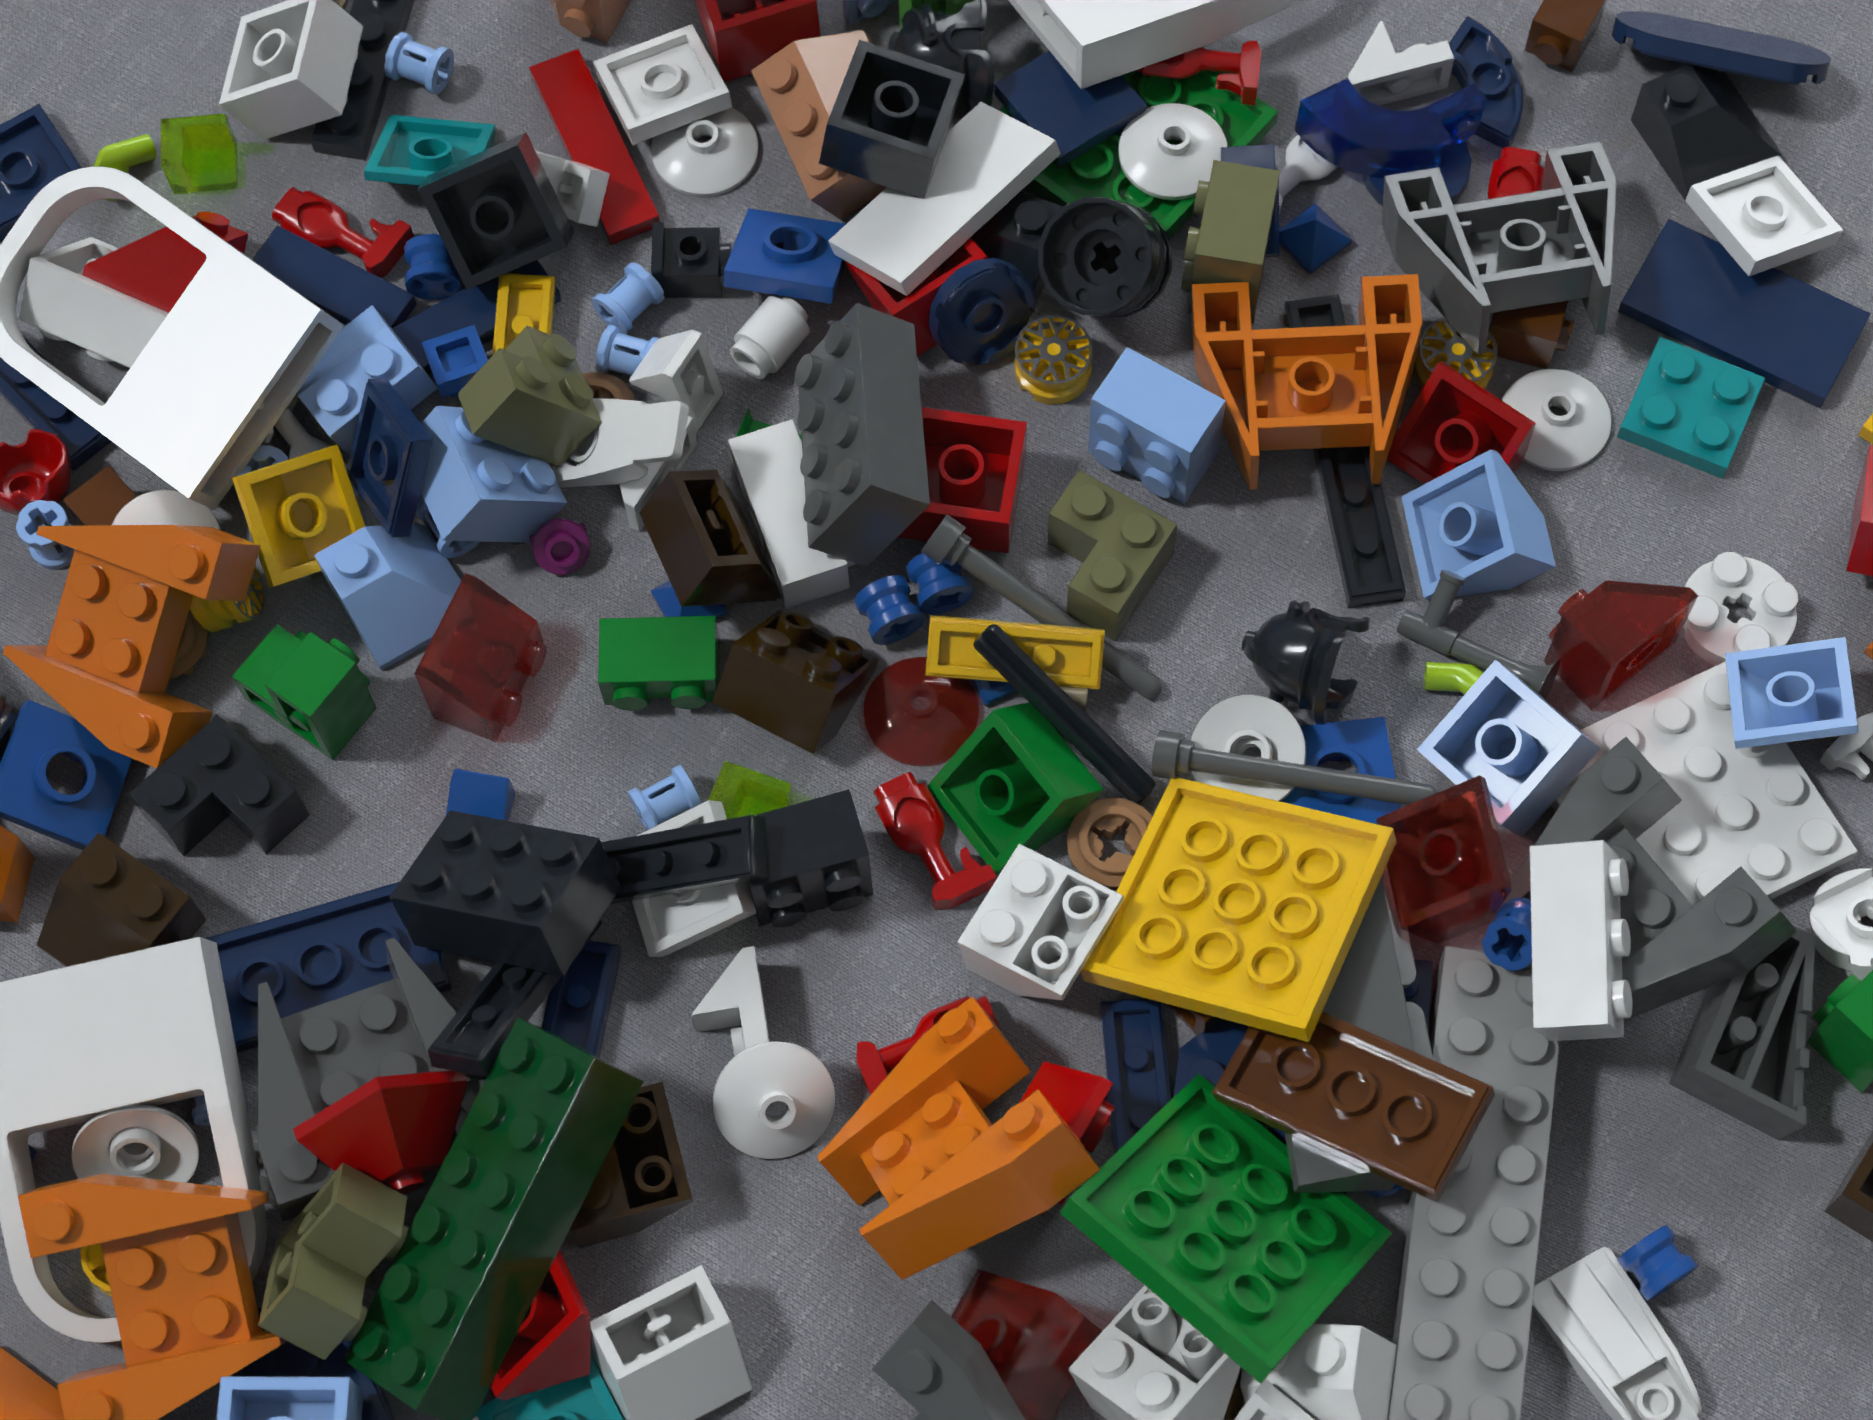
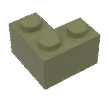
M1214 160L1210 181L1199 180L1193 213L1203 215L1200 228H1189L1184 256L1186 261L1181 283V290L1191 291L1188 313H1192V284L1249 282L1251 323H1254L1277 194L1279 170Z
M526 326L505 350L499 348L458 393L472 434L560 467L602 423L592 399V389L584 380L576 360L577 353L571 343L561 335L555 333L549 335Z
M1081 470L1077 471L1049 512L1048 543L1083 562L1068 585L1067 614L1090 628L1104 629L1105 636L1116 641L1173 556L1177 524Z
M343 1162L275 1241L258 1326L323 1360L329 1356L342 1340L346 1342L351 1341L359 1332L366 1317L367 1309L362 1306L364 1290L372 1277L374 1268L383 1258L387 1260L394 1258L407 1237L408 1227L403 1224L407 1197Z

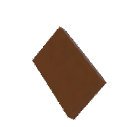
M1323 1011L1309 1042L1249 1026L1212 1092L1215 1100L1437 1203L1495 1096L1493 1086Z

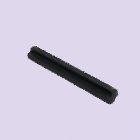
M992 624L982 631L973 643L974 648L1127 800L1137 804L1142 802L1154 789L1155 781L998 625Z

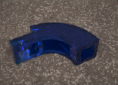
M1346 78L1300 100L1294 130L1313 151L1332 164L1360 175L1385 178L1388 175L1438 167L1439 169L1444 168L1450 144H1460L1473 136L1478 130L1487 99L1476 83H1473L1423 108L1408 111L1391 110L1375 105L1365 99Z

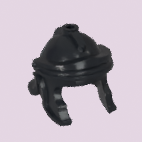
M975 0L966 3L958 14L953 15L944 14L939 10L932 12L928 3L921 4L919 8L914 7L908 10L901 20L902 29L900 32L892 33L888 49L964 74L965 77L957 107L963 103L972 110L980 102L991 106L994 91V66L990 54L985 50H981L980 32L984 31L987 24L986 0Z
M1292 600L1286 613L1272 616L1261 625L1258 631L1248 630L1244 635L1241 648L1246 657L1252 661L1257 676L1270 688L1269 699L1281 703L1286 698L1288 699V707L1308 709L1313 712L1316 724L1325 725L1328 717L1326 708L1338 709L1344 707L1352 699L1357 685V681L1354 679L1339 680L1331 678L1340 646L1346 635L1345 632L1347 630L1359 633L1368 631L1370 629V618L1337 617L1317 608L1310 609L1308 601L1298 603L1296 600Z

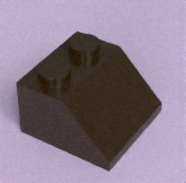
M98 833L59 879L36 945L59 963L69 967L191 939L206 921V918L189 895Z

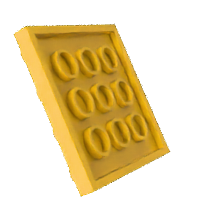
M1179 777L1170 779L1116 891L1123 895L1124 901L1081 970L1084 982L1309 1042L1397 842L1394 829Z

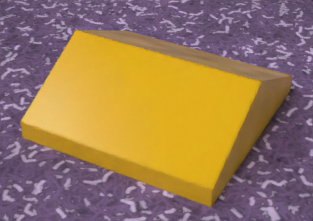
M338 444L232 478L254 543L261 545L258 556L269 588L321 571L314 555L365 527Z

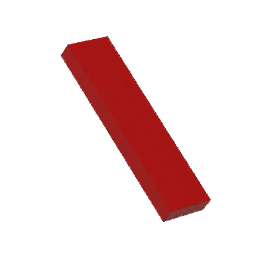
M579 48L530 66L531 78L570 160L610 173L599 217L600 224L610 245L653 229V222H660L659 214Z

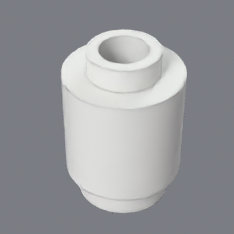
M773 296L767 297L735 334V344L730 349L733 360L746 373L757 379H764L768 373H776L810 334V328L806 322L808 319L806 311L789 297H782L781 299Z

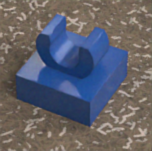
M475 325L421 342L441 398L448 395L450 397L457 396L458 392L488 361Z

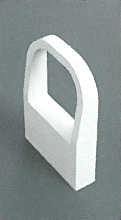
M1301 0L1008 1L1076 84L1083 89L1216 42Z
M110 167L80 168L70 171L50 182L32 199L0 245V357L187 498L212 510L217 508L233 485L232 478L237 477L245 468L344 326L156 191L128 173ZM100 199H122L142 208L205 253L207 259L105 404L31 349L20 331L16 304L20 285L28 272L30 258L40 255L56 230L73 211L89 202Z
M196 937L0 982V1223L10 1270L18 1292L30 1310L41 1321L68 1337L96 1343L121 1341L116 1317H98L75 1307L63 1296L56 1286L50 1272L47 1255L30 1258L18 1195L36 1189L28 1146V1137L31 1134L87 1122L102 1112L132 1105L158 1106L204 1095L223 1186L262 1191L216 942ZM264 1204L252 1210L238 1212L252 1282L259 1271L266 1248L267 1220Z

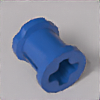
M1520 897L1507 901L1496 914L1495 920L1488 926L1486 935L1482 940L1484 954L1494 965L1514 971L1521 970L1532 962L1531 899Z

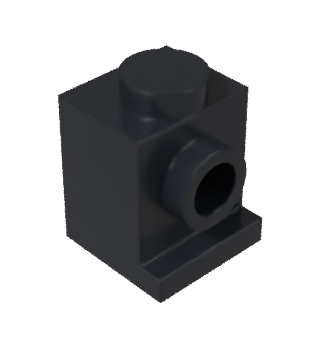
M653 222L651 274L662 287L664 298H722V277L724 276V269L732 251V244L722 243L720 227L665 228L664 222Z

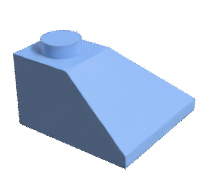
M1489 450L1401 496L1425 599L1431 600L1440 580L1441 570L1455 573L1465 579L1463 586H1460L1456 597L1509 590L1556 567L1544 515L1497 451Z
M425 523L413 524L410 537L392 538L383 526H365L314 555L328 586L381 671L481 615L478 606L448 559L440 554L437 542Z
M1846 637L1725 653L1735 749L1859 733Z

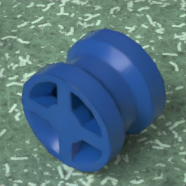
M423 234L413 237L406 242L404 258L406 263L410 265V269L405 274V286L409 293L420 299L437 300L447 298L459 291L461 287L460 275L454 268V263L439 234Z
M921 553L914 557L906 566L910 582L918 585L920 592L917 595V602L923 613L934 615L952 611L964 605L974 595L971 580L962 575L960 570L962 567L956 562L952 567L944 561L938 565Z
M901 575L884 577L870 583L854 599L860 615L868 617L870 621L868 632L874 644L888 645L898 642L916 632L925 620L920 607L910 602L908 596L911 589L905 577Z
M1668 1224L1647 1235L1617 1259L1624 1271L1633 1272L1641 1282L1640 1293L1647 1302L1669 1290L1698 1267L1690 1255L1681 1254L1675 1246V1234Z

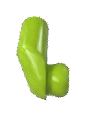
M146 133L106 145L99 150L93 167H110L128 173L130 167L157 158L154 143L150 135ZM105 199V200L115 201V200H118V199Z
M1425 662L1424 690L1461 692L1465 695L1484 672L1472 664Z

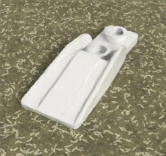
M592 398L602 423L560 467L551 463L548 464L554 471L560 488L615 485L643 478L648 473V467L642 463L673 461L681 457L686 438L689 406L680 401L648 404L643 401Z
M1602 1247L1534 1286L1532 1309L1578 1376L1612 1420H1699L1698 1416L1702 1410L1700 1398L1678 1350L1626 1271L1618 1263L1612 1250Z

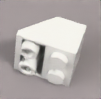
M1019 844L958 940L965 966L968 970L1016 995L1064 1000L1122 905L1124 897Z
M702 1265L590 1322V1353L624 1420H697L752 1390L731 1321Z
M1144 1285L1068 1370L1088 1405L1107 1420H1223L1240 1366Z

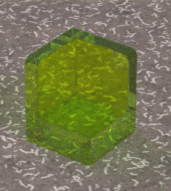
M210 114L161 119V167L173 194L234 189L238 186L237 140L227 115Z
M724 761L708 799L710 801L722 802L727 819L757 815L794 805L790 783L728 761Z

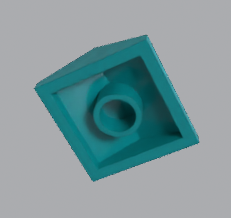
M390 115L364 169V178L368 181L421 185L428 175L493 147L496 135L495 124Z

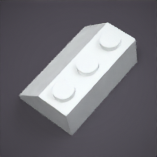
M89 237L30 258L19 320L39 328L40 334L47 338L69 341L85 348L86 353L95 359L115 361L131 368L169 313L83 276L85 264L119 249Z

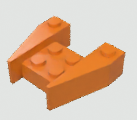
M1418 274L1361 277L1358 307L1359 325L1259 330L1251 329L1249 282L1192 284L1194 368L1203 388L1226 400L1222 430L1249 490L1258 489L1259 451L1369 446L1371 483H1381L1418 358L1422 329Z
M185 525L38 526L37 535L75 549L48 645H5L3 654L108 749L157 769L210 722L212 711L165 693L193 595L204 600L245 601L261 545L213 527Z
M973 996L959 1007L945 1013L936 1025L922 1035L817 1156L819 1162L858 1206L879 1190L882 1192L889 1206L860 1228L859 1232L901 1280L1049 1210L1100 1170L1075 1133L1039 1089L1023 1102L1010 1108L995 1124H992L983 1109L1031 1071L1009 1040Z
M98 1174L40 1187L18 1195L30 1258L101 1243L126 1362L82 1371L57 1385L64 1420H157L219 1383L221 1377L231 1376L286 1342V1340L269 1331H262V1328L258 1326L260 1317L238 1218V1212L252 1210L270 1201L268 1191Z

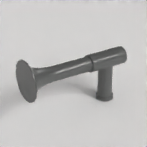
M1441 570L1440 580L1424 617L1408 609L1401 617L1397 633L1447 656L1452 655L1485 671L1494 660H1497L1516 674L1543 699H1546L1558 673L1560 659H1557L1553 664L1545 666L1528 665L1460 636L1459 632L1443 626L1459 588L1465 582L1463 577L1455 573Z

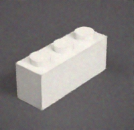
M793 419L729 439L728 444L732 466L785 609L849 589L848 567L856 565V563L808 547L807 522L803 517L805 485L804 476L800 471L803 456L802 438H799Z
M1604 840L1530 846L1533 1028L1549 1041L1624 1037L1623 1018H1630L1632 1015L1631 988L1627 980H1622V957L1629 956L1631 949L1629 926L1626 919H1621L1620 896H1627L1629 890L1626 862L1623 858L1619 859V856Z

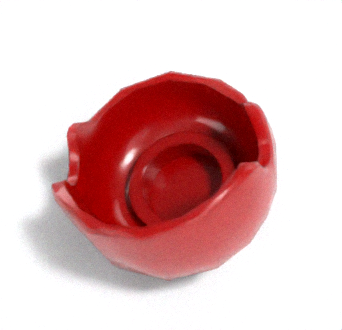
M30 429L22 444L12 446L6 442L0 443L1 510L19 515L20 511L27 504L36 500L59 503L65 498L70 488L71 460L67 446L57 434L40 429Z

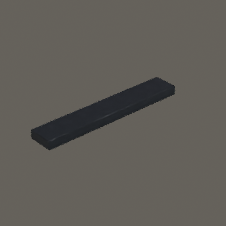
M1339 294L1284 302L1283 313L1287 328L1346 326ZM1369 446L1314 448V456L1347 607L1353 608L1404 600L1406 589L1382 483H1371Z

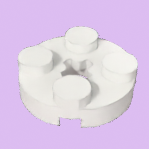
M1724 552L1719 554L1714 561L1699 567L1688 579L1680 595L1677 612L1678 618L1681 616V624L1685 629L1683 636L1688 646L1699 657L1715 666L1726 661L1725 653L1787 645L1797 622L1796 605L1798 603V593L1793 585L1786 582L1776 570L1767 564L1752 558L1742 557L1735 552ZM1728 602L1743 604L1747 607V612L1752 616V620L1750 621L1742 617L1737 623L1731 622L1727 619L1729 609L1724 604Z
M1873 868L1849 870L1826 881L1814 896V906L1810 912L1811 935L1816 937V950L1831 964L1845 969L1848 976L1854 973L1861 981L1873 970V927L1861 924V917L1868 916L1873 920Z

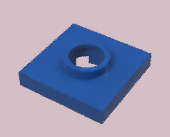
M748 208L724 269L723 286L832 304L846 264L843 259L833 253L828 240L842 229L846 223ZM784 242L783 249L774 246L775 244Z
M27 700L22 704L0 762V818L84 850L98 833L105 836L132 758L108 749L75 718L34 701ZM56 754L65 755L75 763L80 761L84 767L86 776L82 778L81 791L77 794H60L49 784L46 776L47 764Z
M1385 716L1330 722L1325 725L1312 724L1300 726L1306 742L1305 765L1317 767L1318 764L1328 761L1342 763V760L1345 759L1356 767L1355 773L1396 779ZM1297 787L1280 801L1394 829V833L1402 832L1404 827L1401 805L1397 803Z

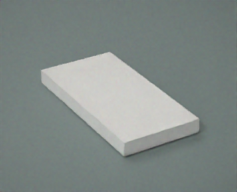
M980 102L949 130L924 199L890 187L885 188L828 240L831 249L836 256L903 295L908 296L1061 154L1055 139Z

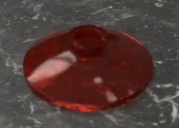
M927 657L904 659L884 669L870 685L864 701V722L872 742L889 758L911 766H931L951 759L976 730L979 720L978 698L970 680L926 676ZM916 697H927L932 702L924 710L914 709L910 705L911 701Z

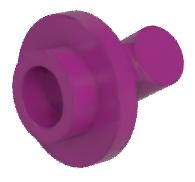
M562 518L550 520L543 524L535 535L529 536L536 562L549 573L557 575L572 573L582 567L589 556L590 542L584 522L576 523L575 521Z

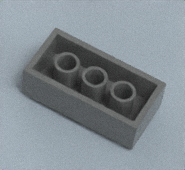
M856 303L840 321L832 324L826 337L814 350L801 358L795 371V383L799 390L800 411L797 424L799 430H801L803 456L800 471L804 476L805 485L803 517L807 522L808 547L868 566L930 506L914 324Z

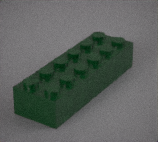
M517 1017L422 1206L414 1217L404 1244L385 1274L383 1282L366 1313L362 1327L353 1338L343 1360L415 1411L442 1420H474L644 1081L568 1040Z

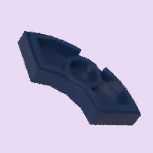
M1467 16L1449 42L1454 56L1451 74L1456 77L1465 92L1466 110L1460 127L1502 149L1510 147L1516 136L1523 110V87L1520 86L1517 73L1512 64L1513 58L1507 48L1489 29Z

